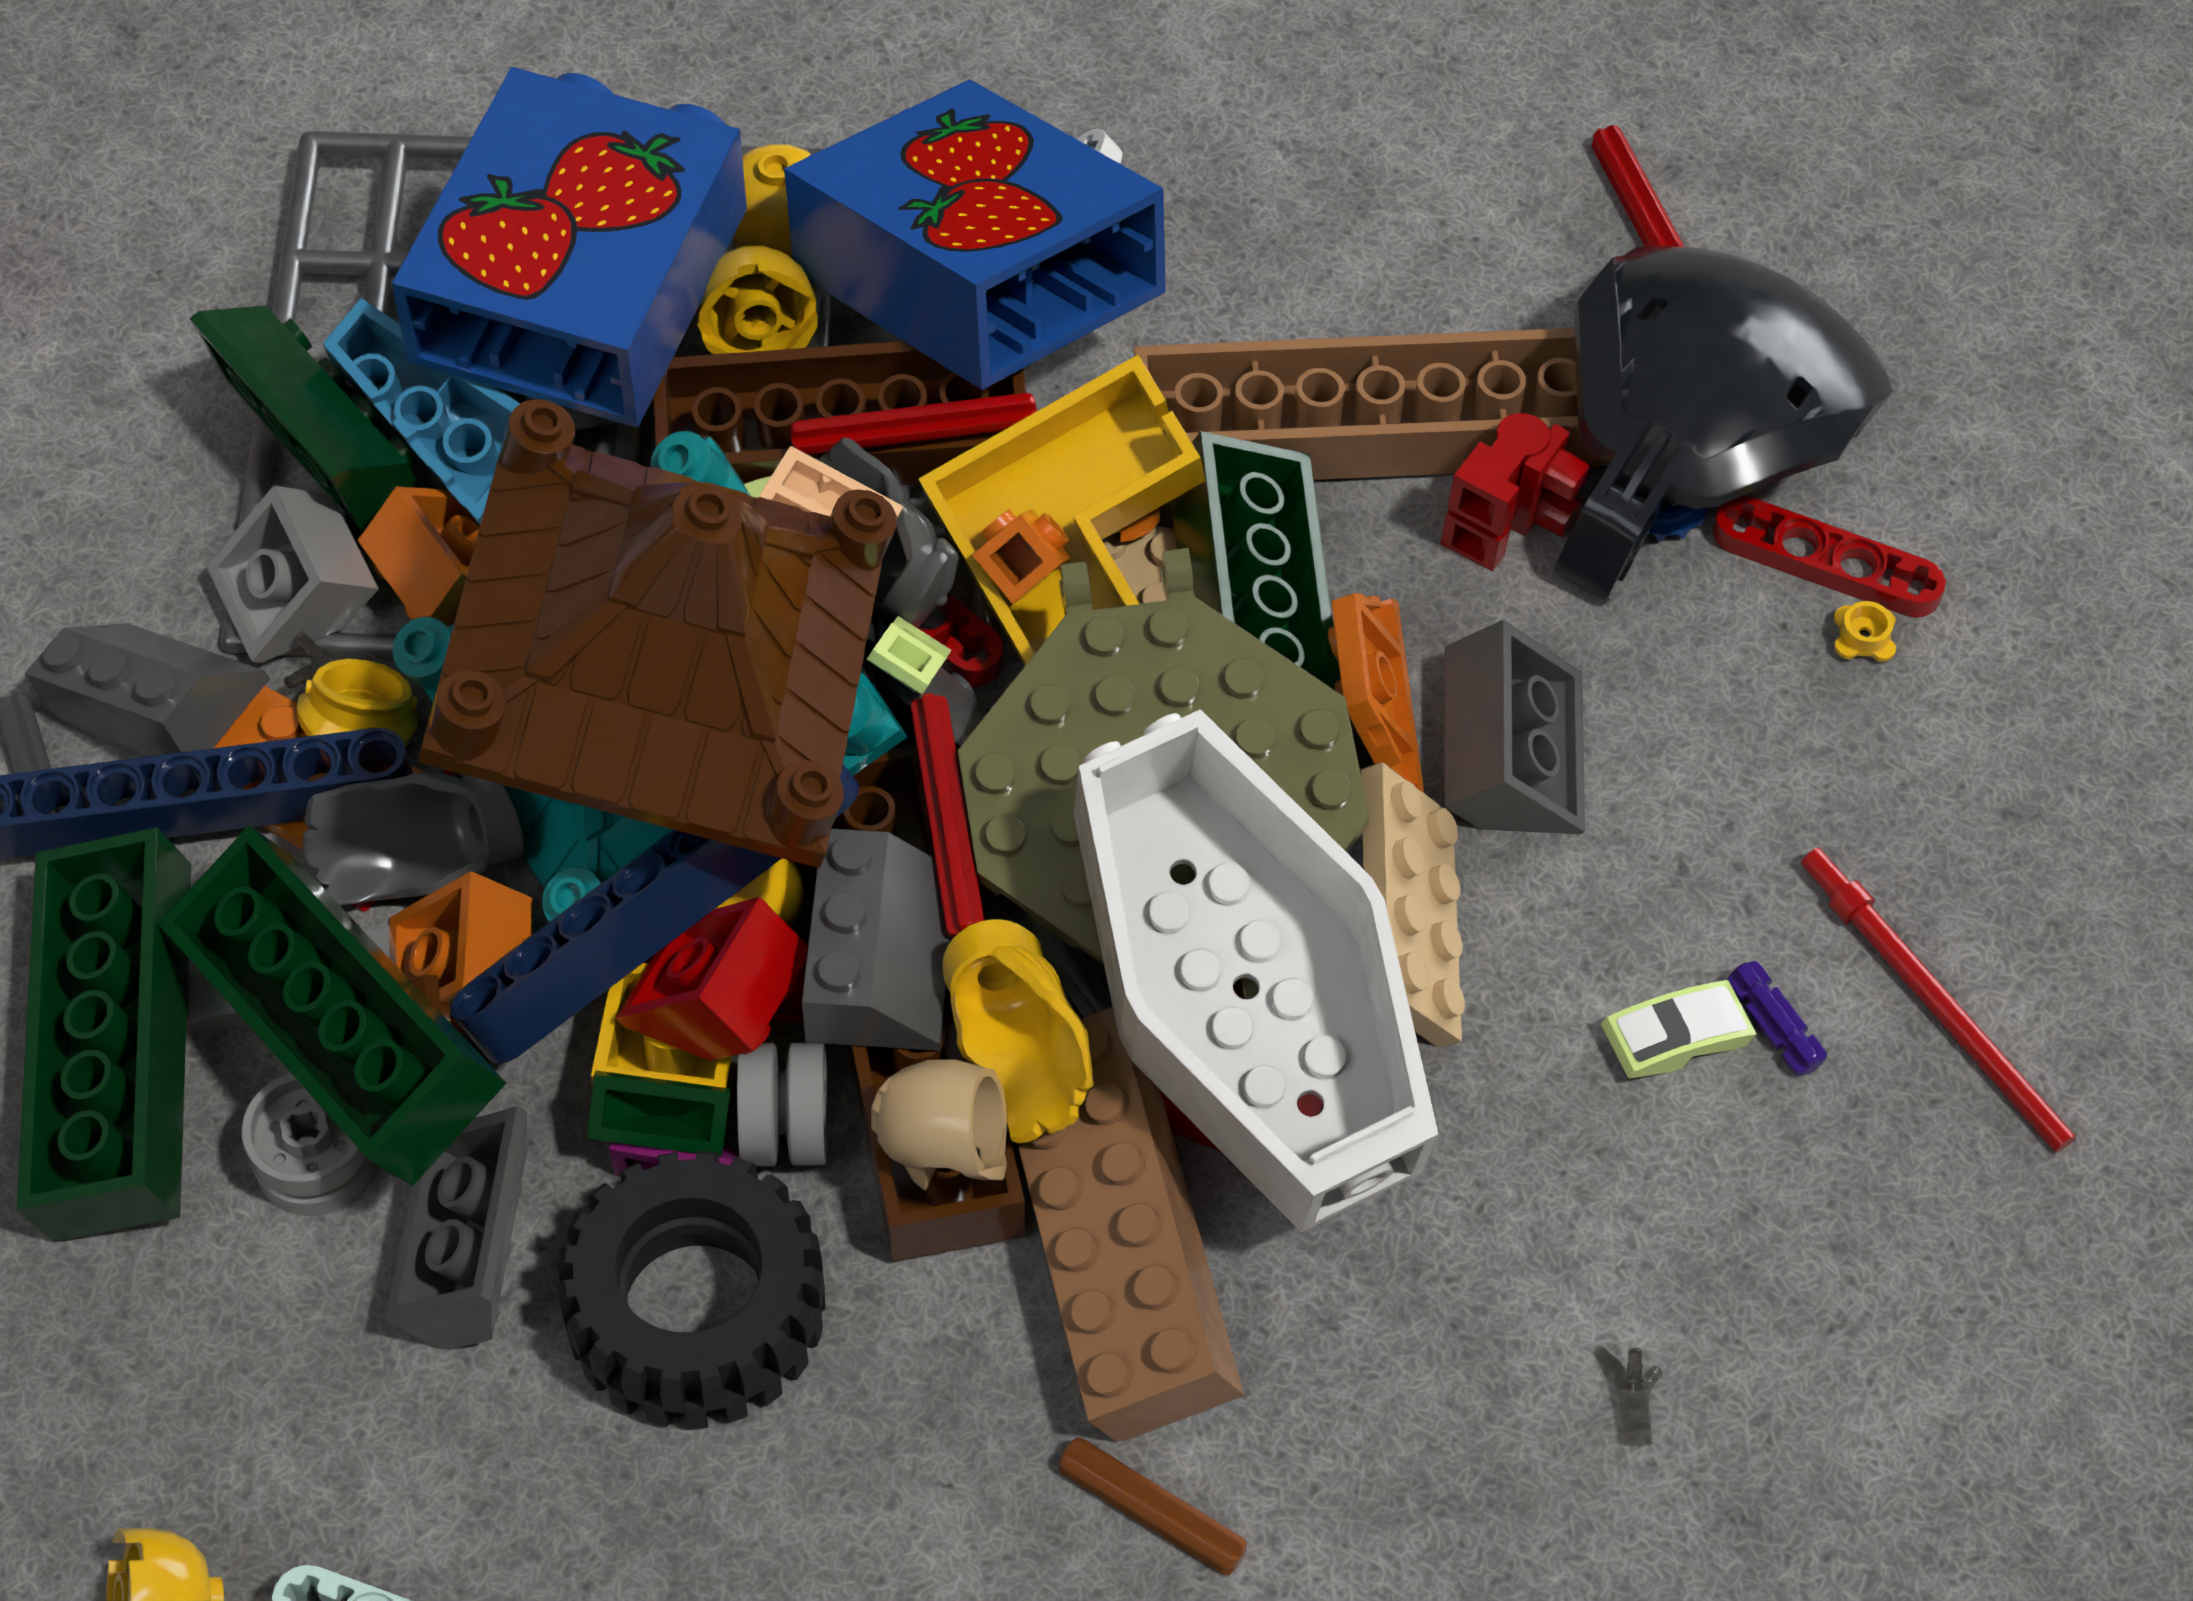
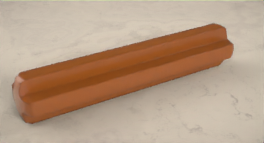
M1079 1437L1074 1438L1062 1453L1059 1460V1471L1062 1475L1219 1573L1230 1575L1242 1561L1247 1547V1542L1243 1537L1087 1440Z

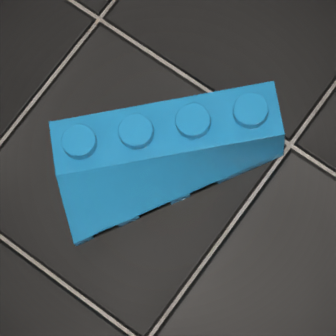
M360 298L322 343L331 363L346 382L367 396L480 525L507 423L514 408L520 405V403L494 386L408 362L400 323Z

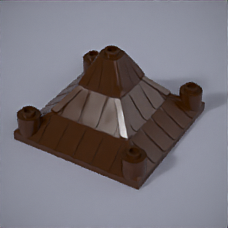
M533 399L524 401L514 408L507 423L417 762L820 868L826 856L832 824L844 800V787L840 776L882 559L897 527V515L892 505L883 496L875 492L857 489L848 491L840 496L830 516L816 512L809 513L795 506L763 497L755 498L745 492L709 482L701 483L691 477L655 467H644L637 462L601 452H590L583 447L572 445L575 437V424L571 415L563 407L549 400Z

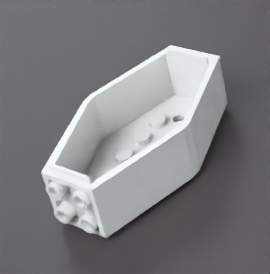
M1201 709L1183 718L1177 713L1164 716L1148 726L1144 731V736L1122 746L1117 741L1110 742L1090 752L1084 758V764L1078 767L1074 819L1118 1036L1131 1061L1300 1232L1422 1173L1437 1139L1438 1130L1386 903L1373 878ZM1186 864L1194 870L1196 877L1189 884H1178L1171 878L1170 870L1175 865ZM1249 978L1257 984L1259 992L1252 999H1241L1234 993L1233 984L1238 979ZM1306 1094L1315 1095L1321 1100L1323 1110L1317 1116H1305L1297 1107L1298 1099Z

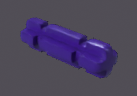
M1745 962L1738 966L1729 975L1727 980L1730 982L1739 1001L1747 1000L1749 1002L1745 1009L1774 1048L1778 1050L1783 1047L1785 1050L1781 1056L1793 1073L1799 1077L1817 1070L1827 1059V1052L1814 1034L1809 1037L1805 1035L1808 1027L1777 986L1772 990L1768 985L1772 983V979L1759 962Z

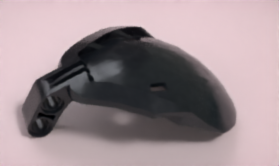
M1662 245L1635 247L1625 255L1612 257L1578 300L1574 308L1578 429L1585 446L1598 459H1601L1600 465L1606 466L1607 469L1585 503L1553 572L1608 603L1610 600L1609 595L1616 581H1623L1665 501H1668L1673 507L1678 504L1694 509L1717 507L1780 479L1839 460L1851 440L1860 434L1893 392L1887 373L1874 351L1845 318L1819 296L1794 280L1761 264L1731 254L1702 248ZM1657 307L1663 308V311L1655 320H1645ZM1794 385H1799L1808 394L1798 409L1787 399V395Z

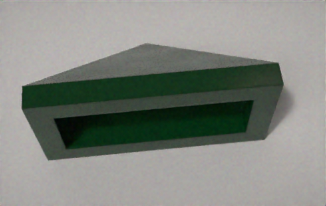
M596 1070L593 1080L586 1139L696 1153L697 1151L718 1152V1156L722 1157L731 1089Z

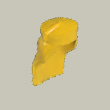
M1001 919L980 921L968 926L952 939L947 946L942 961L944 981L951 994V1006L957 1030V1045L961 1055L974 1065L995 1070L1003 1086L1010 1138L1013 1142H1030L1037 1140L1046 1131L1052 1134L1063 1130L1068 1125H1072L1079 1118V1105H1082L1087 1091L1094 1085L1088 1032L1079 1016L1072 1010L1065 999L1060 979L1053 966L1043 957L1040 941L1032 932L1017 923Z

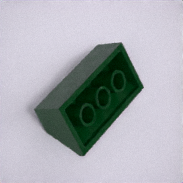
M266 305L198 311L189 318L227 383L325 493L332 494L338 508L362 534L396 486L421 488L412 472L419 463L409 448L398 436L395 435L388 441L378 429L383 426V423L373 408L363 397L359 396L352 401L342 391L348 385L340 372L326 357L318 362L315 361L307 352L312 348V344L291 318L281 323Z

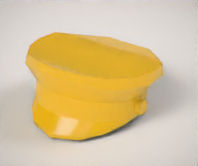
M341 659L331 661L318 668L313 679L307 680L305 693L299 695L296 707L299 724L307 736L370 728H386L397 733L406 747L418 728V714L415 712L417 697H413L410 683L399 672L390 667L367 660Z

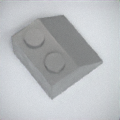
M273 485L206 565L251 662L258 663L265 662L344 629L379 589L332 494Z

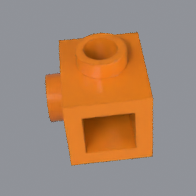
M1032 508L1017 517L1010 509L1005 511L981 532V535L987 542L972 554L1012 604L1025 597L1055 572L1061 564H1064L1072 557L1064 548L1069 542V538L1060 525L1046 512L1039 517Z

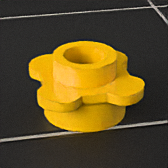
M1861 601L1851 606L1845 605L1838 608L1834 615V623L1839 627V638L1836 639L1834 644L1835 652L1847 660H1851L1856 656L1873 657L1879 662L1891 660L1896 652V645L1891 641V633L1896 622L1895 616L1884 606L1872 601ZM1866 630L1870 633V636H1862L1859 632Z

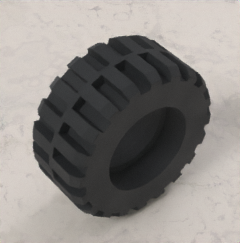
M697 1151L696 1160L679 1161L677 1152L658 1155L659 1165L643 1170L640 1163L637 1162L620 1171L621 1183L612 1189L607 1183L602 1184L588 1197L591 1214L589 1215L583 1211L576 1213L567 1229L570 1245L562 1247L559 1252L557 1271L561 1284L557 1286L568 1341L575 1360H579L582 1363L586 1379L596 1391H604L608 1387L611 1404L625 1413H633L639 1404L644 1406L646 1420L649 1423L667 1427L670 1424L671 1415L685 1416L687 1429L708 1428V1415L725 1412L728 1423L748 1417L746 1405L748 1402L758 1398L763 1406L767 1407L783 1395L781 1377L786 1375L791 1380H797L809 1364L807 1347L814 1348L818 1346L823 1330L822 1311L826 1309L822 1256L818 1236L812 1233L810 1216L801 1201H789L788 1187L773 1174L766 1175L762 1181L759 1180L756 1164L739 1157L733 1159L731 1166L719 1163L718 1152ZM710 1246L723 1249L743 1259L756 1272L758 1285L747 1304L729 1320L706 1330L696 1332L664 1330L641 1319L630 1309L628 1304V1293L638 1275L658 1257L679 1248Z

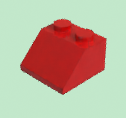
M761 897L714 909L654 955L615 1019L625 1028L709 1061L738 1054H749L766 1040L771 1030L769 1022L781 1002L790 996L798 986L800 981L798 973L807 959L808 945Z

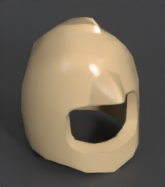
M926 1060L903 1068L889 1077L878 1089L871 1106V1129L877 1133L878 1142L884 1152L892 1160L904 1165L913 1182L924 1191L928 1188L936 1168H950L961 1172L966 1177L978 1180L1004 1179L1007 1168L1005 1156L1007 1110L1003 1086L995 1070L958 1060ZM976 1149L980 1150V1157L978 1156Z

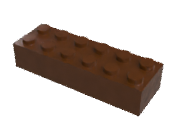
M904 341L673 357L654 395L656 447L665 437L675 432L690 431L700 435L704 440L710 436L719 445L743 484L772 476L787 450L792 446L790 427L795 421L1026 393L1024 368L981 390ZM1002 431L862 449L888 467L900 485L920 484V477ZM825 453L810 454L809 456L819 461Z

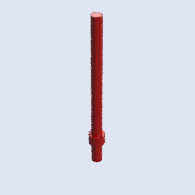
M1820 847L1810 851L1800 864L1831 898L1828 906L1845 925L1851 922L2055 1153L2071 1144L2076 1139V1135L1873 908L1875 899L1858 880L1850 882Z

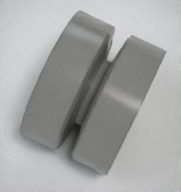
M762 1043L749 1054H738L737 1111L739 1155L741 1159L754 1163L756 1166H775L779 1154L781 1135H786L789 1159L793 1166L827 1164L828 1097L825 1043H791L788 1048L786 1071H780L777 1048L774 1043Z
M292 1073L281 1076L263 1087L246 1109L242 1122L243 1145L261 1191L278 1208L301 1216L326 1215L351 1204L370 1184L377 1164L369 1160Z

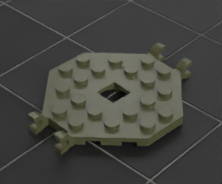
M1188 548L1163 551L1164 567H1161L1160 574L1166 597L1165 601L1098 610L1092 609L1086 561L1061 564L1062 580L1059 581V589L1065 617L958 749V762L978 882L997 896L1003 894L1029 912L1033 921L1072 948L1079 947L1103 965L1104 962L1074 819L1078 767L1084 764V758L1096 748L1115 741L1119 742L1121 746L1144 736L1146 728L1164 716L1177 713L1183 718L1201 709L1345 851L1354 845L1366 829L1369 820L1345 697L1196 598L1194 595L1193 573ZM1186 864L1175 865L1170 870L1171 878L1178 884H1189L1196 877L1194 870ZM1241 978L1236 981L1239 998L1252 999L1258 994V986L1253 980Z

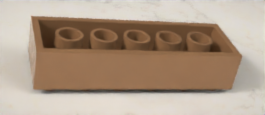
M1113 1007L1081 1019L1088 1032L1094 1085L1087 1091L1082 1105H1079V1118L1074 1124L1068 1125L1063 1130L1052 1134L1046 1131L1037 1140L1018 1143L1087 1419L1099 1430L1118 1442L1132 1439L1244 1396L1161 1091L1131 1061L1118 1036Z

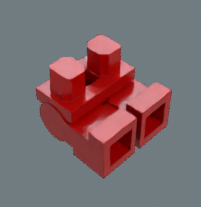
M1515 413L1503 418L1498 425L1493 445L1490 447L1479 442L1454 474L1447 506L1449 510L1445 516L1440 544L1493 572L1505 556L1511 529L1526 537L1536 523L1552 533L1564 537L1580 514L1583 501L1577 498V495L1589 478L1592 466L1591 463L1566 450L1570 431L1555 423L1549 430L1541 419L1527 413Z

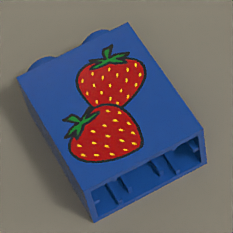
M511 66L392 282L407 361L535 399L549 400L563 407L638 428L705 294L709 279L719 259L726 252L747 210L740 129L726 125L716 114L697 105L678 104L670 109H665L614 95L601 82L583 74L566 73L557 78H552Z
M971 79L784 168L792 259L803 268L809 282L981 390L1166 292L1163 188Z

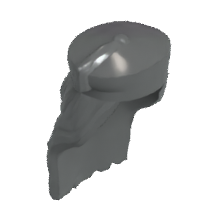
M842 437L819 461L903 506L897 519V527L882 559L873 609L885 613L893 621L899 616L917 628L938 606L941 607L947 603V594L953 586L961 554L943 537L937 538L934 525L920 510L915 508L888 467L876 457L865 452L853 440Z
M425 772L396 779L350 784L315 794L307 802L304 819L309 828L303 833L306 865L316 870L314 879L324 887L327 893L340 906L373 900L428 896L470 871L481 874L488 866L519 860L523 854V836L517 811L504 786L464 774L463 778H457L446 774Z

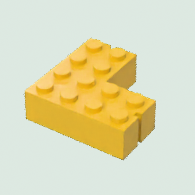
M1138 354L919 478L929 504L954 547L961 554V559L1024 667L1065 617L1059 589V581L1062 580L1060 567L1025 597L1012 604L972 556L974 552L987 542L981 535V532L1008 509L1016 517L1031 508L1039 517L1046 512L1060 525L1069 538V542L1064 548L1072 557L1064 564L1083 561L1087 563L1093 610L1140 604L1102 540L1206 481L1201 457L1173 411H1168L1166 399Z

